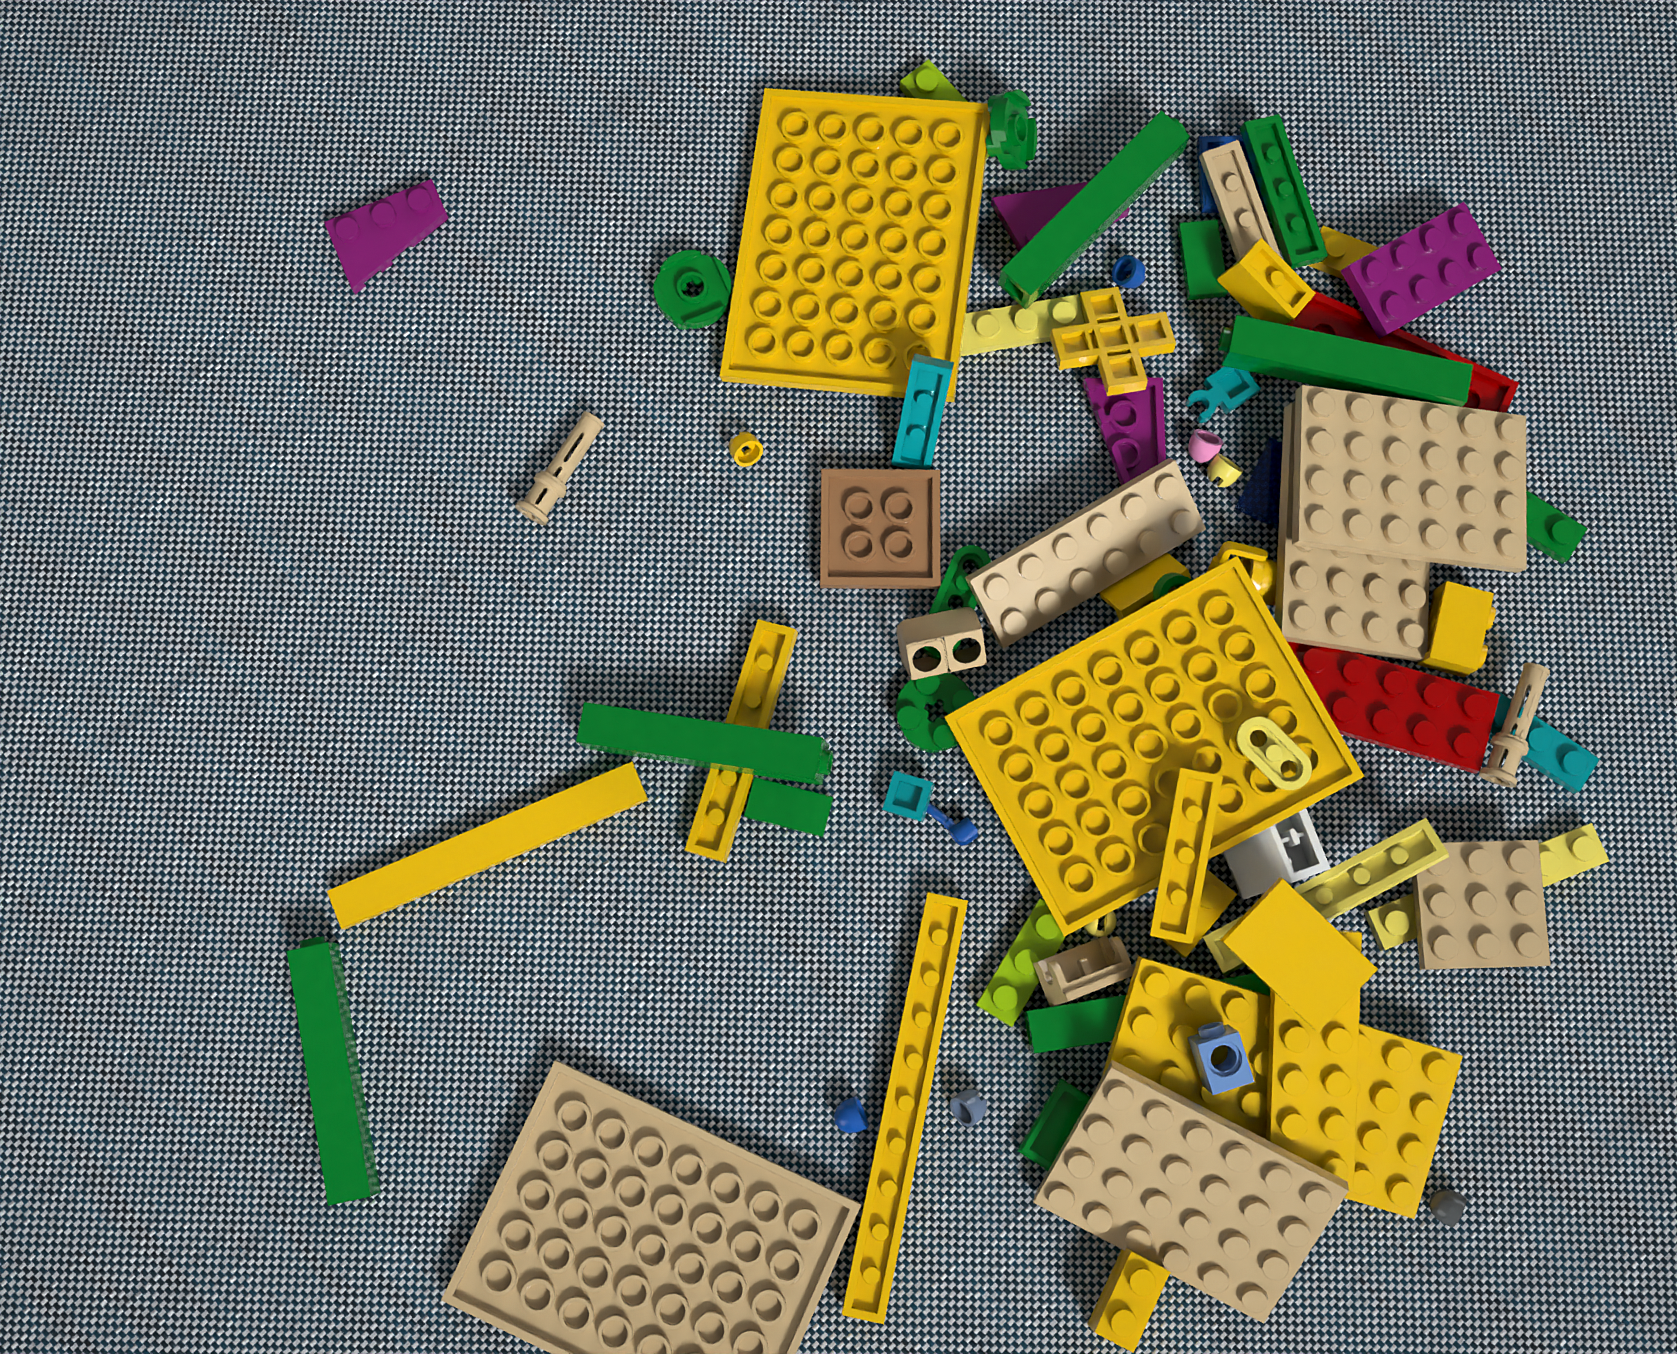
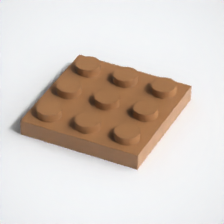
M821 469L820 588L939 589L941 586L940 470Z

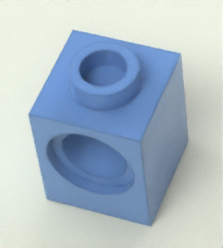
M1213 1022L1199 1027V1034L1187 1037L1202 1086L1212 1095L1254 1082L1239 1031L1228 1024L1223 1025V1022ZM1226 1045L1228 1055L1225 1061L1218 1065H1212L1211 1054L1213 1050L1218 1046Z

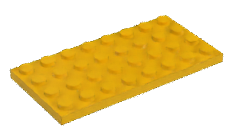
M1138 956L1102 1077L1113 1060L1266 1139L1270 996ZM1223 1022V1025L1228 1024L1239 1031L1254 1082L1212 1095L1202 1086L1187 1037L1199 1034L1198 1028L1203 1025ZM1359 1023L1354 1192H1348L1344 1198L1415 1219L1463 1058L1462 1055ZM1226 1045L1218 1046L1213 1050L1211 1054L1212 1065H1218L1225 1061L1228 1055Z

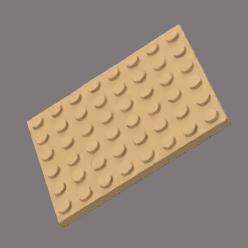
M555 1060L441 1301L551 1354H796L861 1207V1203Z

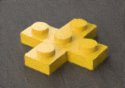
M1119 287L1080 292L1079 299L1085 324L1051 329L1050 340L1059 370L1097 364L1107 396L1146 390L1148 380L1140 357L1172 353L1175 349L1176 341L1167 313L1159 312L1128 317Z

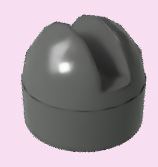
M1441 1189L1430 1197L1429 1207L1439 1222L1452 1228L1460 1220L1467 1199L1454 1190Z

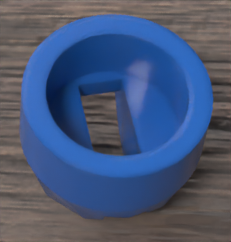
M1124 255L1115 262L1112 269V279L1117 285L1135 289L1144 282L1146 267L1139 259L1131 255Z
M857 1096L844 1100L836 1108L834 1114L835 1124L841 1131L857 1133L869 1128L865 1110Z

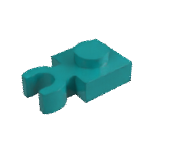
M1224 366L1205 379L1203 384L1208 391H1194L1190 394L1185 404L1189 407L1195 402L1203 403L1206 406V411L1199 415L1197 421L1204 423L1212 417L1218 406L1221 407L1225 414H1228L1257 395L1261 388L1248 371Z

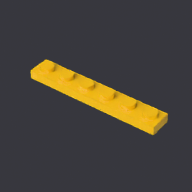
M760 619L757 620L725 723L762 729L769 728L798 636L796 629ZM710 768L685 851L727 863L754 775Z

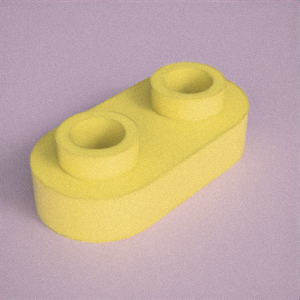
M1253 717L1242 723L1236 735L1239 750L1276 787L1283 790H1296L1303 787L1309 781L1312 773L1310 759L1273 721L1265 717ZM1259 730L1265 734L1266 741L1261 747H1256L1250 742V735L1253 731ZM1291 761L1295 764L1296 773L1292 777H1285L1281 773L1280 768L1283 762Z

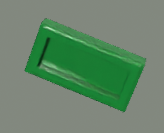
M1218 219L1179 223L1177 231L1187 300L1226 297L1228 291L1217 280L1225 272Z
M754 777L744 818L823 838L833 797Z
M1060 1078L1017 1151L1048 1171L1088 1103L1090 1096Z

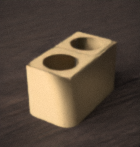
M970 607L906 619L897 626L896 633L901 662L911 680L987 664L982 627L975 610ZM973 638L978 641L975 646L957 650L953 654V647L959 640ZM931 646L940 652L941 659L924 657L913 660V655L918 649Z

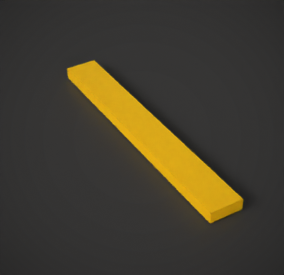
M629 762L332 888L327 893L341 929L346 930L644 803L649 799L634 763Z

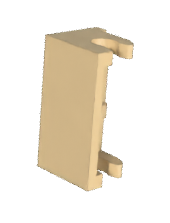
M1103 936L1033 963L1050 1007L1071 1001L1129 978L1133 975L1135 966H1132L1125 946L1118 936L1111 938L1110 941L1107 936Z

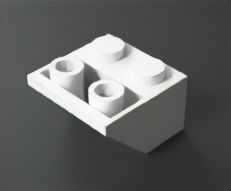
M1306 808L1223 852L1242 900L1266 892L1279 877L1290 884L1331 869Z

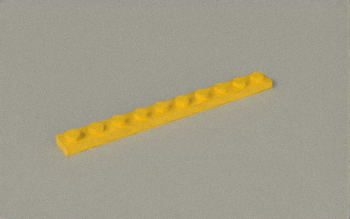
M927 892L842 1308L843 1316L884 1324L968 900Z

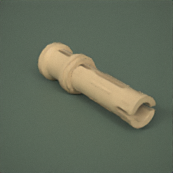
M586 411L582 413L581 418L563 442L547 469L536 473L533 478L535 481L534 485L524 500H519L516 503L515 507L518 511L532 521L543 526L546 525L548 522L547 515L558 498H564L567 493L566 482L583 459L600 430L604 427V423L599 418ZM582 438L568 461L565 462L578 440ZM545 494L540 503L537 505L542 495Z
M1524 663L1523 671L1511 700L1502 730L1491 738L1490 743L1493 748L1486 767L1481 768L1479 772L1481 778L1504 787H1516L1518 780L1515 778V774L1521 757L1527 755L1529 751L1528 742L1525 739L1537 710L1546 679L1550 674L1548 668L1535 663ZM1528 691H1530V693H1529V695H1528V698H1527V701H1526V704H1525V707H1524V709H1523L1522 715H1521L1520 718H1518V717H1519V714H1520V711H1521V709H1522V706H1523V703H1524L1526 694H1527ZM1507 756V757H1506V760H1505V763H1504L1503 767L1501 768V765H1502V763H1503L1504 757Z

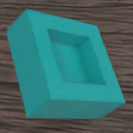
M894 771L882 810L923 823L935 784L928 780Z

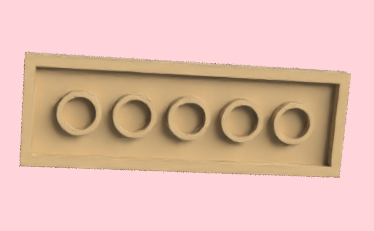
M1168 458L971 573L965 579L998 645L1006 648L1206 530L1176 460Z

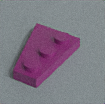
M432 179L325 221L324 224L351 289L356 295L366 287L364 283L378 271L383 273L393 264L392 260L406 248L416 246L449 218Z

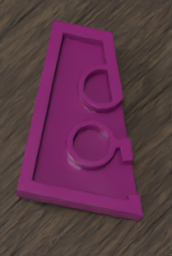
M1089 182L992 197L991 206L1017 250L1020 251ZM1129 207L1113 223L1127 217L1130 211Z
M1163 377L1147 378L1146 390L1110 396L1106 395L1102 378H1084L1082 384L1121 486L1166 460Z

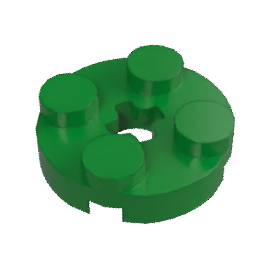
M1020 89L1002 91L1000 94L991 95L988 99L991 133L986 138L987 152L990 157H997L1002 167L1008 171L1028 168L1029 166L1025 163L1034 159L1037 149L1036 119L1028 118L1025 107L1032 105L1028 96Z
M685 250L673 254L663 262L660 267L661 271L654 281V296L662 315L671 321L675 327L681 330L703 328L715 323L722 315L728 312L732 294L731 279L728 270L719 259L714 256L711 258L708 255H703L701 251ZM693 281L695 286L702 285L704 289L699 291V295L696 297L686 296L683 292L687 290L686 284Z
M950 673L909 680L900 691L895 708L897 724L904 739L915 748L930 753L941 752L958 746L959 743L946 719L938 717L935 722L928 720L929 712L924 708L927 704L934 705L936 702H940L943 704L942 710L950 714L974 701L975 696L961 679Z

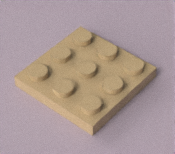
M1538 840L1442 843L1448 851L1449 857L1412 877L1420 970L1551 966Z

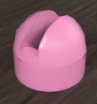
M1196 429L1189 440V455L1200 463L1213 460L1219 453L1223 441L1219 436L1210 431Z

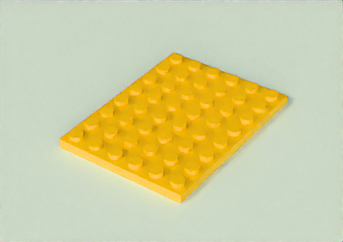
M764 88L721 363L720 378L722 382L905 398L915 353L954 362L946 402L955 401L987 158L986 138L990 133L991 116L988 111V103Z
M1238 556L945 716L948 725L1064 937L1158 887L1180 768L1223 776L1208 860L1365 777ZM1253 717H1265L1273 721L1310 759L1312 773L1309 781L1303 787L1296 790H1283L1276 787L1239 750L1236 735L1242 723ZM1259 730L1253 731L1250 735V742L1256 747L1264 745L1266 741L1265 734ZM1291 761L1283 762L1280 768L1281 773L1285 777H1292L1296 773L1295 764Z

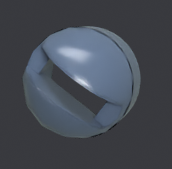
M975 1089L961 1091L950 1100V1108L953 1115L966 1127L974 1126L983 1118L987 1110L986 1099L981 1101L977 1096L979 1091Z

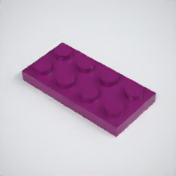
M1462 202L1341 270V273L1378 339L1502 268L1465 202Z

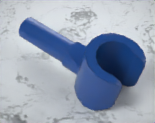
M929 802L926 812L944 825V828L948 830L958 845L965 846L978 837V830L969 818L965 817L955 824L950 817Z

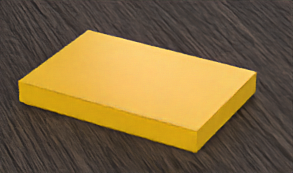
M1280 877L1220 940L1318 1033L1378 970L1295 889Z

